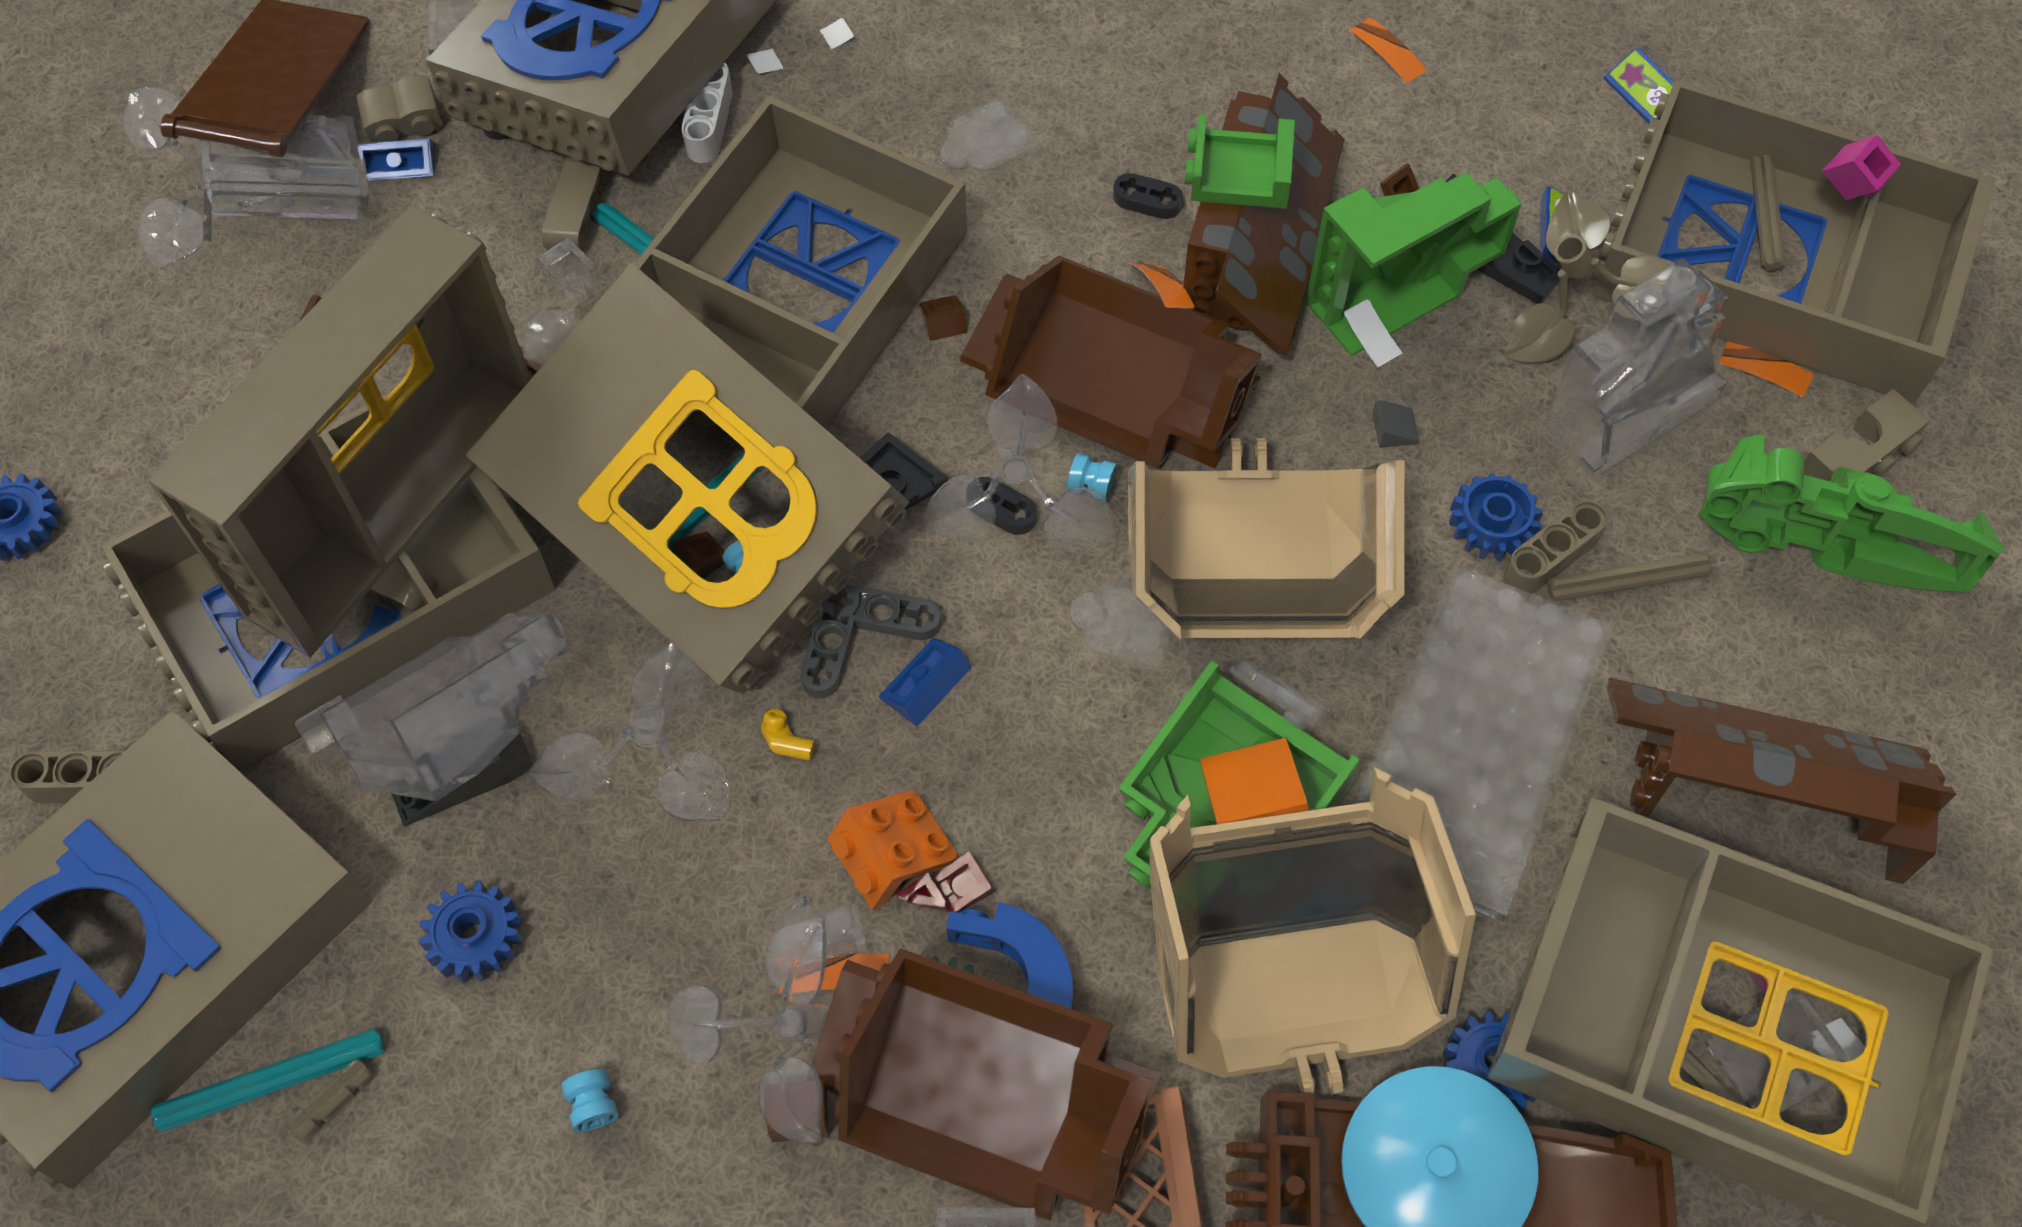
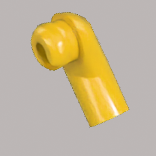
M779 709L768 710L763 716L761 733L770 750L777 755L811 761L815 749V740L793 736L786 722V714Z

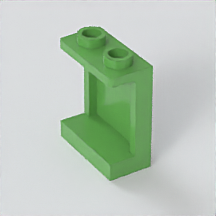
M1199 114L1197 129L1189 128L1187 153H1195L1194 160H1186L1184 184H1192L1191 201L1287 209L1292 175L1295 120L1279 119L1277 134L1207 129V115Z

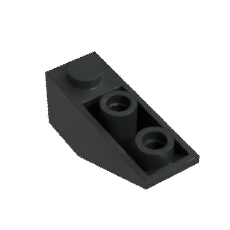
M486 721L396 784L390 791L402 824L405 827L508 784L531 768L533 763L519 729Z

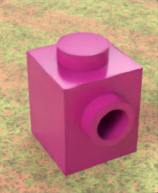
M1874 135L1845 145L1822 172L1843 198L1849 200L1862 195L1870 197L1884 187L1886 181L1901 163L1880 137Z

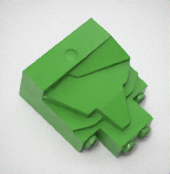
M1467 172L1448 182H1445L1440 177L1415 192L1373 198L1362 187L1323 209L1305 303L1352 357L1364 350V347L1346 319L1345 311L1368 299L1386 330L1391 335L1463 295L1469 273L1506 253L1522 203L1518 200L1517 195L1511 189H1508L1497 177L1481 185L1477 184Z
M1211 660L1119 787L1122 796L1126 798L1123 803L1125 808L1142 820H1145L1147 815L1152 817L1123 856L1126 863L1131 867L1127 874L1147 889L1151 887L1150 838L1161 825L1165 827L1177 813V806L1187 795L1191 805L1190 828L1217 824L1200 762L1201 758L1286 738L1308 802L1309 811L1341 805L1360 778V759L1352 754L1349 760H1346L1221 675L1219 665ZM1308 843L1271 848L1230 859L1223 855L1192 860L1171 885L1177 910L1184 915L1189 910H1192L1200 916L1230 873L1235 875L1232 883L1246 894L1254 898L1257 892H1259L1268 899Z

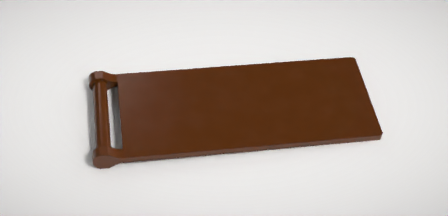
M261 0L174 111L163 116L161 121L162 136L177 139L178 136L252 148L268 151L270 156L283 158L290 139L366 30L369 23L368 17L278 0Z

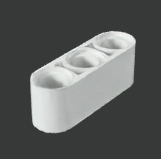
M725 62L686 107L682 123V135L687 155L694 162L707 163L717 157L720 150L733 96L729 69Z

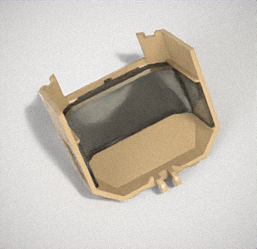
M1231 438L1230 470H1150L1148 465H1145V461H1136L1128 469V553L1133 595L1180 640L1181 638L1361 639L1373 627V624L1404 595L1405 460L1375 464L1363 469L1267 470L1266 438H1256L1254 444L1256 470H1241L1243 445L1240 438Z
M1374 767L1370 802L1190 828L1191 805L1188 795L1177 806V813L1165 827L1161 825L1150 838V883L1159 983L1177 1061L1221 1078L1295 1067L1298 1086L1303 1094H1314L1315 1082L1309 1065L1324 1062L1327 1086L1331 1094H1336L1344 1091L1338 1060L1406 1050L1456 1018L1476 914L1433 796L1417 788L1410 792L1391 782V775Z

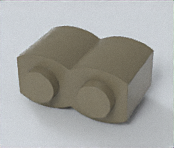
M428 76L406 78L393 86H376L356 95L363 127L371 143L398 141V139L413 135L425 136L444 126L436 94Z

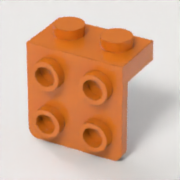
M911 790L847 808L827 838L834 854L844 865L854 881L855 887L863 895L871 910L886 904L903 880L948 866L957 858L956 850L920 796Z

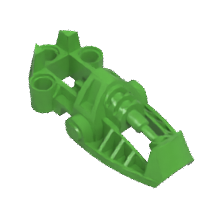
M1765 434L1740 439L1728 462L1719 463L1709 470L1706 498L1699 514L1708 525L1720 535L1732 541L1733 546L1743 552L1759 553L1767 550L1769 547L1784 550L1790 542L1812 548L1811 558L1817 566L1828 572L1912 589L1970 592L2005 549L1983 512H1980L1972 521L1957 523L1935 513L1913 507L1912 496L1903 493V495L1897 494L1896 489L1892 488L1891 484L1884 478L1847 467L1838 466L1832 474L1830 481L1804 475L1805 459L1799 451L1790 448H1778L1770 451L1768 454H1764ZM1903 536L1949 548L1955 553L1954 564L1951 565L1922 549L1896 538Z

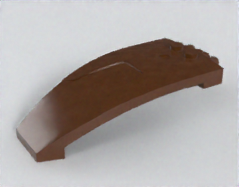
M1267 1091L1260 1099L1259 1143L1237 1141L1226 1144V1155L1238 1159H1259V1172L1234 1170L1226 1173V1184L1259 1188V1192L1238 1190L1226 1192V1203L1228 1205L1259 1208V1222L1234 1219L1226 1222V1227H1364L1348 1200L1341 1169L1344 1136L1348 1124L1361 1102L1314 1098V1094ZM1527 1124L1537 1152L1538 1185L1533 1206L1522 1227H1678L1671 1152L1623 1133L1615 1138H1608Z

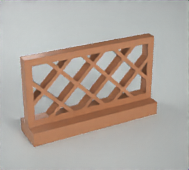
M1179 1086L1160 1089L1161 1093L1153 1095L1148 1109L1155 1108L1157 1125L1146 1140L1141 1137V1147L1132 1159L1126 1179L1127 1181L1129 1178L1149 1194L1133 1216L1116 1203L1112 1209L1129 1221L1125 1227H1146L1139 1221L1156 1198L1171 1210L1172 1221L1167 1227H1205L1184 1096ZM1158 1136L1160 1138L1161 1151L1152 1146ZM1148 1151L1163 1161L1165 1171L1153 1188L1133 1174V1171ZM1165 1184H1167L1169 1200L1160 1194ZM1083 1205L1085 1226L1097 1227L1096 1222L1103 1212Z

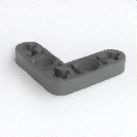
M848 584L838 593H831L821 604L823 610L815 621L801 668L800 677L804 691L814 698H826L836 692L841 681L855 628L910 639L927 640L933 638L941 628V613L938 606L926 599ZM841 597H845L848 599V605L843 607L840 616L841 622L835 620L836 610L834 603H839ZM879 605H887L894 611L892 616L884 621L873 619L870 613L873 608ZM900 608H906V616H903V624H898L901 619ZM921 613H927L930 621H926L923 627L916 626V619L914 618H919ZM829 633L838 634L843 638L841 645L833 650L822 648L819 642L823 636ZM821 658L827 661L826 673L827 678L830 680L823 679L821 685H815L811 676L819 674Z

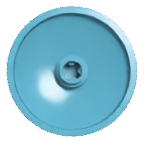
M1439 1066L1415 1068L1398 1073L1380 1083L1362 1100L1354 1112L1344 1136L1341 1155L1344 1188L1354 1213L1364 1227H1522L1533 1206L1538 1185V1158L1531 1132L1524 1118L1507 1096L1495 1086L1474 1074L1459 1069Z

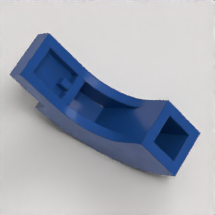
M999 902L995 919H990L985 913L972 909L962 910L961 913L950 911L946 928L948 942L990 949L1009 956L1022 969L1028 984V994L1072 1009L1073 981L1068 959L1058 940L1039 920L1021 909Z

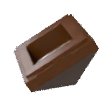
M1410 164L1403 165L1380 183L1385 196L1415 192L1419 189Z

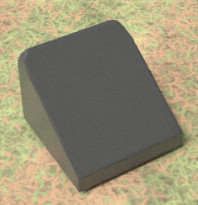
M1382 400L1375 402L1372 416L1379 448L1419 444L1412 408Z

